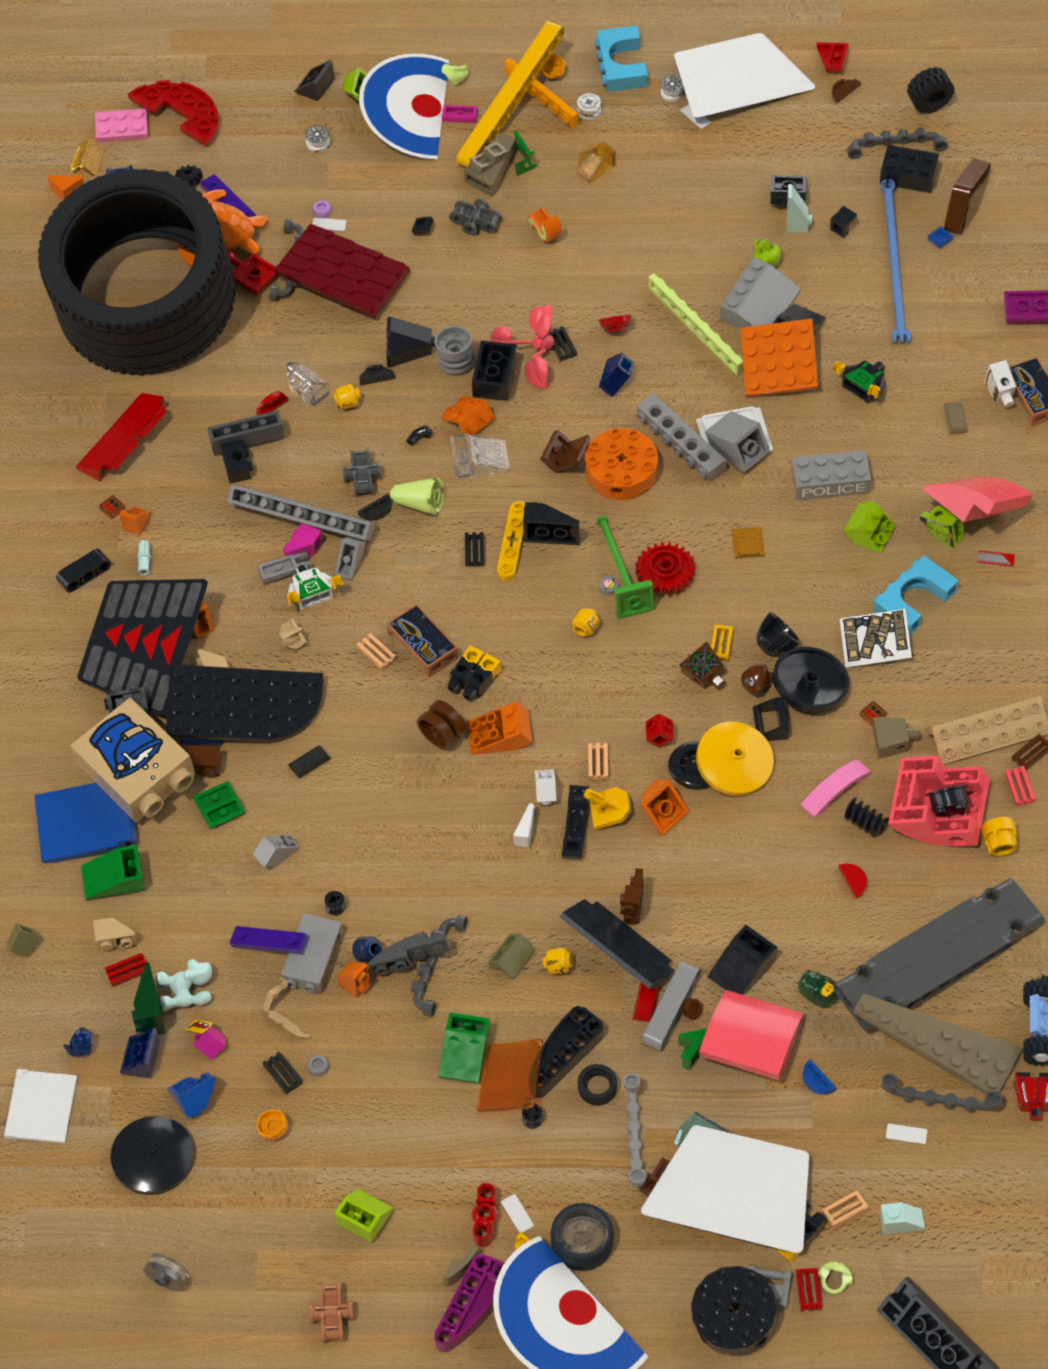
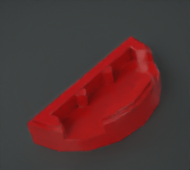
M281 391L269 394L259 404L256 415L272 412L288 402V397Z
M839 864V870L855 899H858L863 895L867 886L866 873L855 864Z

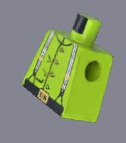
M936 506L931 513L924 511L921 514L920 521L927 523L928 534L952 548H955L963 539V521L945 507Z

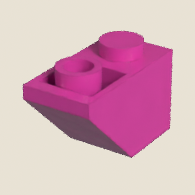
M301 523L299 528L294 530L291 541L286 543L283 552L285 556L306 552L309 557L315 555L323 542L322 531Z

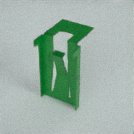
M514 130L516 146L525 158L515 164L518 176L538 166L531 163L530 155L535 153L534 150L530 152L518 131Z

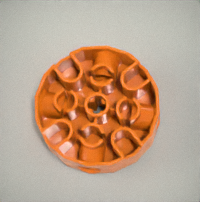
M613 428L601 433L589 443L585 452L586 479L597 490V493L603 497L614 500L634 499L640 493L649 490L658 476L657 448L650 438L637 430Z

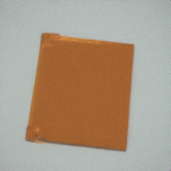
M537 1038L528 1041L487 1045L477 1106L478 1112L521 1108L532 1109L534 1107L543 1046L542 1039Z

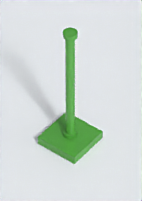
M606 516L598 517L596 520L597 524L601 526L624 583L623 587L614 589L617 618L621 619L654 610L653 584L651 580L635 584L631 583L607 524L608 519Z

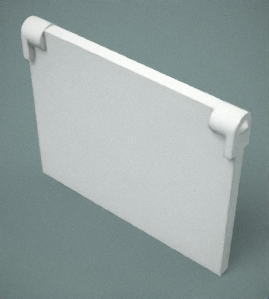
M17 1069L4 1138L65 1144L77 1075Z

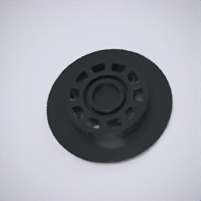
M698 741L687 742L678 746L671 753L668 760V769L672 778L679 784L689 788H702L709 785L703 779L697 767L696 750L699 744Z

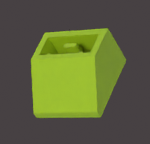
M873 500L858 504L843 532L854 544L881 553L896 524Z
M357 1189L345 1196L334 1212L337 1225L372 1243L394 1208Z

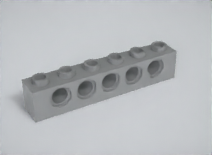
M654 393L637 405V417L639 420L649 425L650 430L654 434L657 433L666 445L669 444L678 456L681 455L690 467L693 466L702 478H706L711 482L727 470L726 459Z

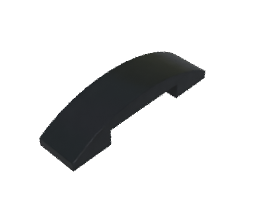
M570 785L565 837L562 849V857L582 859L588 812V799L584 798V793L589 786Z

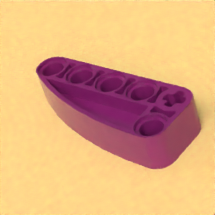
M478 1254L472 1259L435 1331L434 1338L437 1350L443 1353L451 1351L472 1335L494 1310L493 1296L497 1281L496 1275L500 1273L505 1264L504 1262L485 1254ZM470 1283H476V1284H478V1285L475 1286V1287H469V1286H468V1284H470ZM460 1301L468 1302L466 1305L463 1306L458 1304ZM451 1319H458V1320H459V1321H458L457 1323H455V1324L449 1323V1321H450ZM442 1337L449 1338L447 1342L439 1341Z

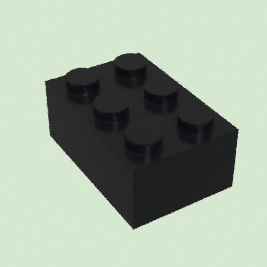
M888 145L881 167L880 184L883 180H887L888 186L890 179L894 181L895 187L931 193L938 169L939 153Z
M481 340L472 379L473 396L502 400L509 399L517 361L516 344Z

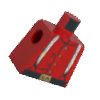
M1015 1072L1013 1084L1019 1110L1029 1112L1030 1120L1032 1121L1042 1120V1112H1048V1073Z

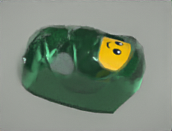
M807 970L798 981V992L809 1002L824 1009L839 999L833 989V984L836 982L828 976Z

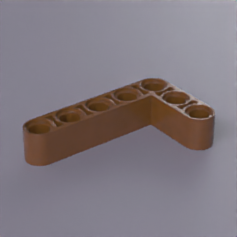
M974 158L957 179L950 197L944 224L945 230L962 234L971 198L987 178L991 163Z

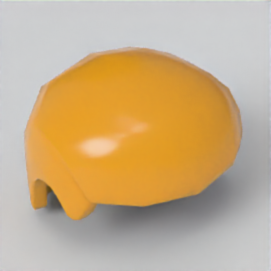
M558 54L551 55L540 72L548 79H558L565 73V61Z
M268 1110L263 1112L258 1118L256 1128L263 1138L274 1141L282 1138L286 1133L288 1121L280 1110Z

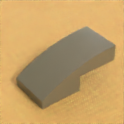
M498 142L492 143L484 147L483 153L470 158L469 164L481 174L501 161L508 154V150Z
M471 1245L462 1262L453 1259L444 1275L445 1286L449 1287L464 1277L472 1259L479 1254V1248Z

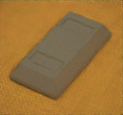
M951 402L944 404L950 434L968 432L963 403Z

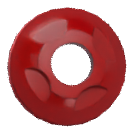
M631 314L601 318L599 323L608 332L626 330L625 328L631 322Z

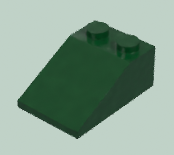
M148 962L145 963L133 1002L135 1010L131 1011L136 1033L141 1032L142 1039L166 1033L150 963Z

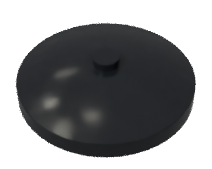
M805 646L792 648L778 658L773 669L772 679L778 694L790 705L804 711L824 712L831 710L842 703L849 689V676L844 665L835 656L819 648Z
M149 1116L131 1122L120 1131L111 1148V1165L116 1178L130 1191L142 1195H158L174 1189L188 1176L194 1162V1148L188 1132L176 1121L161 1116Z

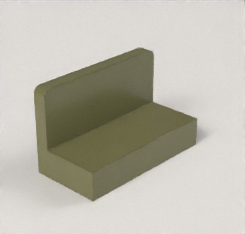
M509 934L487 964L492 969H502L510 979H514L535 952V949L522 934Z

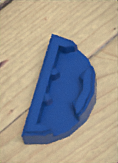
M810 1059L806 1062L802 1073L803 1082L806 1087L813 1093L820 1095L835 1092L837 1087Z

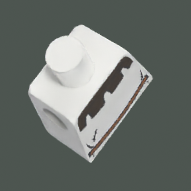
M1007 361L989 365L984 382L994 402H1003L1006 408L1015 404L1013 396L1016 385Z

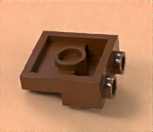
M635 868V876H631L630 885H625V893L621 892L620 914H624L623 921L626 924L640 923L644 889L643 869Z

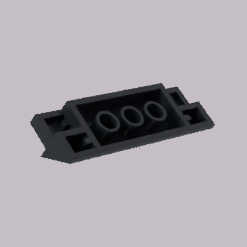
M909 1277L904 1278L896 1290L889 1294L877 1309L934 1369H999Z

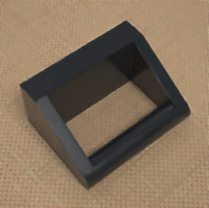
M775 697L753 706L755 729L767 741L788 740L789 729L785 703L782 697ZM776 711L778 728L764 733L761 712Z

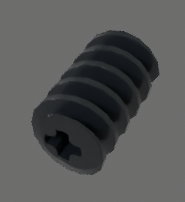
M857 797L853 798L846 808L844 818L847 821L851 820L853 825L857 824L858 828H864L866 833L870 832L872 837H876L887 826L889 817L882 820L883 813L875 816L876 809L869 812L870 805H866L863 808L864 802L861 800L856 804Z

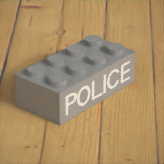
M866 450L792 457L791 472L796 500L870 493L871 477Z

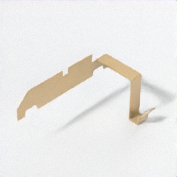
M280 978L282 983L268 991L262 1009L269 1013L267 1015L278 1024L282 1023V1027L297 1037L308 1038L311 1036L310 1034L303 1033L302 1029L275 1010L271 1011L269 1009L273 996L289 984L287 980Z

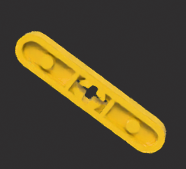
M521 501L511 504L497 566V575L504 581L512 580L517 571L524 536L523 515L525 503ZM513 535H515V541L513 543V546L511 547L510 541L512 540Z

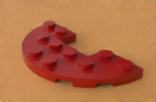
M170 80L156 81V84L148 86L143 84L128 93L130 100L153 114L158 112L164 105H167L188 118L180 125V131L206 147L217 133L219 120L214 101L206 92L192 84L182 81L180 83H172Z

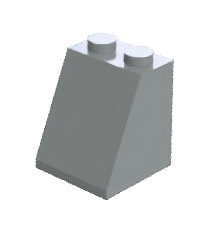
M732 411L705 431L709 445L741 472L748 470L770 452L760 423Z

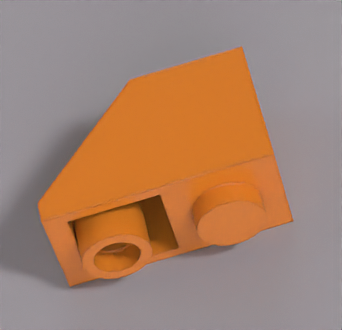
M350 961L337 975L339 986L356 998L364 994L370 987L368 966L365 963Z

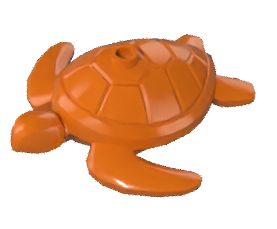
M217 189L202 194L216 213L227 250L240 245L248 254L255 253L257 255L260 251L259 245L250 237L253 236L255 229H261L267 224L266 217H247L236 207L216 202L225 197L226 192L224 190ZM177 243V249L181 258L192 267L196 254L187 247Z

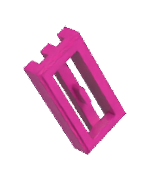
M443 105L442 122L476 123L478 107Z

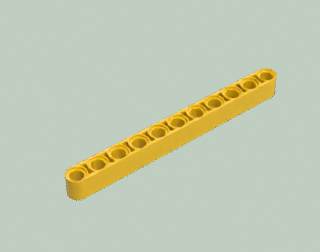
M549 21L545 23L459 151L456 158L457 164L467 167L470 158L479 155L484 150V147L488 146L496 138L561 41L565 32L563 26Z

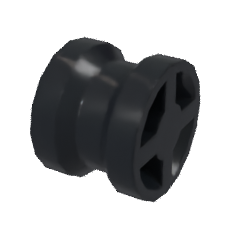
M331 891L326 894L324 901L327 913L332 916L341 915L345 910L343 894L338 891Z
M530 1103L523 1107L522 1122L525 1127L536 1129L541 1126L543 1116L539 1105Z

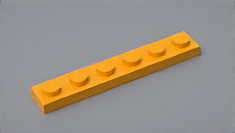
M511 58L505 61V73L508 77H510L518 65ZM535 79L527 90L528 93L537 98L542 105L548 107L554 115L560 117L565 124L572 128L578 126V113Z

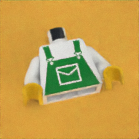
M306 565L298 566L296 568L297 574L292 577L293 583L289 585L287 593L288 603L291 605V603L298 602L301 611L333 599L332 587L335 590L338 585H344L341 576L331 577L324 572H320L318 568L308 570Z

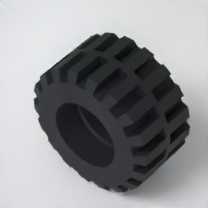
M938 67L928 68L916 74L907 86L908 96L919 112L921 111V113H931L943 108L945 104L949 103L955 92L954 85L946 72Z

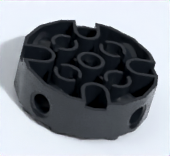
M741 1266L722 1267L708 1274L697 1286L691 1302L692 1320L701 1340L717 1353L731 1356L749 1355L764 1347L774 1335L778 1320L776 1296L768 1281L754 1270ZM733 1309L737 1310V1309H738L739 1312H738V1313H735L734 1311L731 1312V1310H733Z

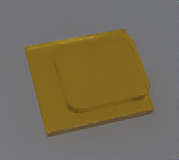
M761 527L732 529L735 559L765 557Z

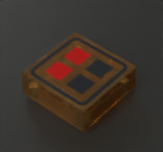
M112 495L99 505V509L110 519H113L120 514L121 510H125V505Z
M872 701L860 711L859 715L873 726V717H886L887 712L875 701Z

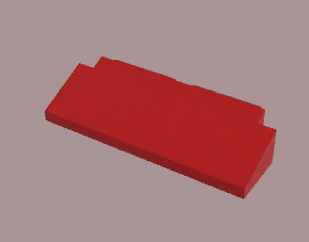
M141 393L76 465L77 470L100 482L102 480L100 472L102 468L108 471L119 468L138 446V439L146 437L165 416L164 397Z

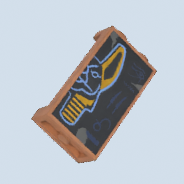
M1028 358L1022 362L1008 365L1016 385L1015 392L1029 413L1030 425L1035 426L1047 422L1048 373L1039 358Z
M418 604L408 607L403 613L391 618L386 623L387 633L390 636L394 635L423 666L424 674L428 678L459 658L458 647Z

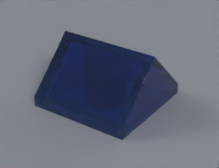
M153 1027L129 1037L120 1070L121 1074L144 1078L152 1077L160 1045L156 1028Z

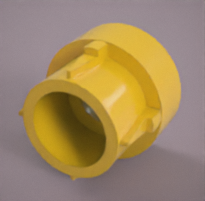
M993 818L981 826L983 839L988 847L989 854L993 856H1006L1016 850L1017 831L1012 818Z

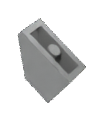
M350 536L341 540L334 575L350 580L353 579L363 557L365 540Z

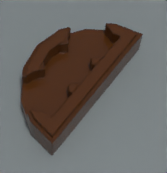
M841 79L837 81L832 89L833 100L836 103L840 102L860 87L861 81L856 79Z

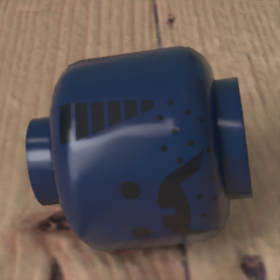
M373 936L357 938L352 946L353 956L359 962H370L376 955L382 952L380 941Z

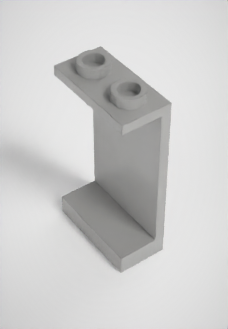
M303 913L297 932L306 933L308 940L302 954H288L281 977L289 982L287 986L289 988H300L309 993H322L321 981L336 939H341L343 933L342 922Z

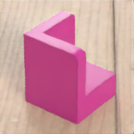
M210 1026L203 1034L197 1033L194 1036V1047L210 1059H214L226 1046V1037L213 1026Z

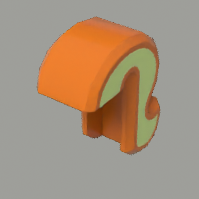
M543 208L528 215L529 224L533 229H536L539 237L544 242H550L560 237L562 226L558 216L550 217Z

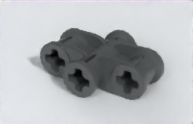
M477 199L474 205L457 201L454 211L449 215V219L455 224L463 225L462 229L465 233L475 235L477 229L488 233H495L498 222L502 220V215L496 210L489 209V204L485 200Z
M369 448L365 449V451L356 452L350 450L352 467L343 466L344 482L353 479L355 496H358L360 493L370 492V494H373L371 477L381 478L379 462L370 465Z

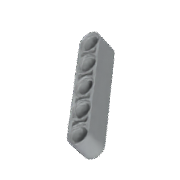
M683 961L679 963L645 1030L642 1044L658 1051L663 1050L682 1012V1004L689 998L699 978L700 968Z

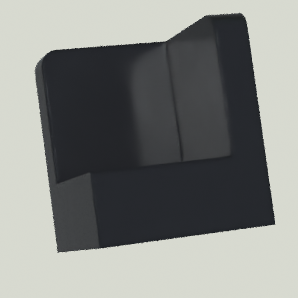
M843 206L831 218L830 230L845 238L848 235L849 224L857 217V213Z

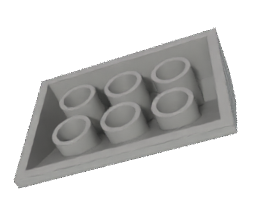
M753 258L721 305L720 320L739 328L773 324L777 316L791 306L801 288L769 263Z

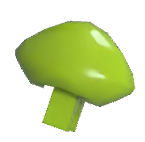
M760 239L754 241L756 251L753 253V258L769 263L773 267L777 266L781 258L782 248L775 244L769 245L768 239H764L762 242H760Z

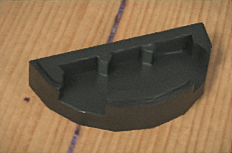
M381 364L371 365L365 368L366 370L360 375V386L395 379V374L391 369L383 367Z
M387 493L358 510V515L369 521L384 518L391 510L389 494Z

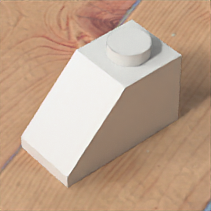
M554 769L535 770L537 802H541L544 805L552 804L553 801H557Z

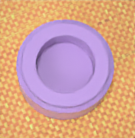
M327 201L316 202L313 206L315 216L319 218L329 216L331 213L330 204Z

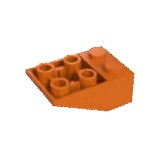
M518 701L467 721L472 755L517 750L533 743L528 710Z

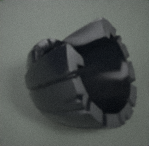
M773 612L767 614L756 635L758 646L770 655L783 654L801 644L796 633Z

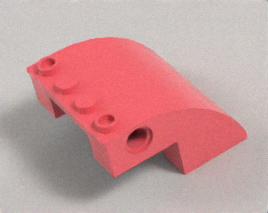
M938 755L901 758L888 824L905 836L929 844L941 846L978 845L990 778H988L981 766L946 768ZM968 785L966 788L968 800H972V803L967 804L966 809L956 810L955 808H950L948 813L936 815L935 811L931 810L930 799L925 795L926 793L953 786Z

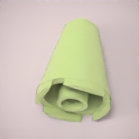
M439 478L397 484L391 489L390 498L396 504L437 515L436 512H440L443 505L444 494L440 493V488H443V484Z

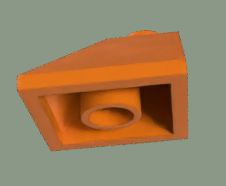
M657 779L643 792L640 805L662 836L689 812V809L669 780Z

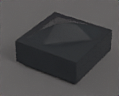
M431 216L416 218L412 233L414 235L429 233L434 222Z

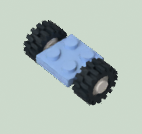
M1036 978V981L1031 979L1030 982L1027 981L1023 985V1002L1030 1008V1033L1034 1035L1030 1036V1039L1026 1038L1023 1042V1059L1028 1064L1033 1063V1066L1039 1064L1044 1067V1065L1048 1066L1047 978H1043V980Z

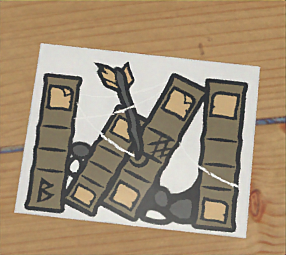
M906 609L840 619L845 668L912 658Z

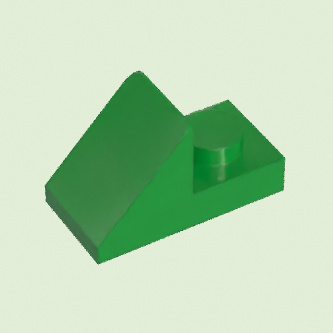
M707 1028L678 1035V1044L685 1047L681 1054L683 1068L690 1070L697 1060Z

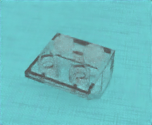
M289 362L287 364L289 387L293 392L301 395L305 402L316 406L330 395L329 383L305 363Z

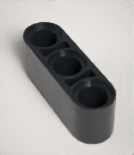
M94 549L60 570L56 575V580L70 593L106 572L110 568L111 562L100 549Z

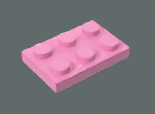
M145 108L95 113L97 143L148 138L147 110Z

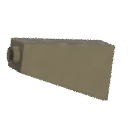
M502 132L490 143L498 142L508 150V154L501 161L481 174L470 164L464 169V182L491 197L494 196L516 152L515 139Z

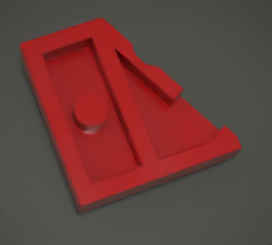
M816 42L817 50L826 72H843L849 51V43Z

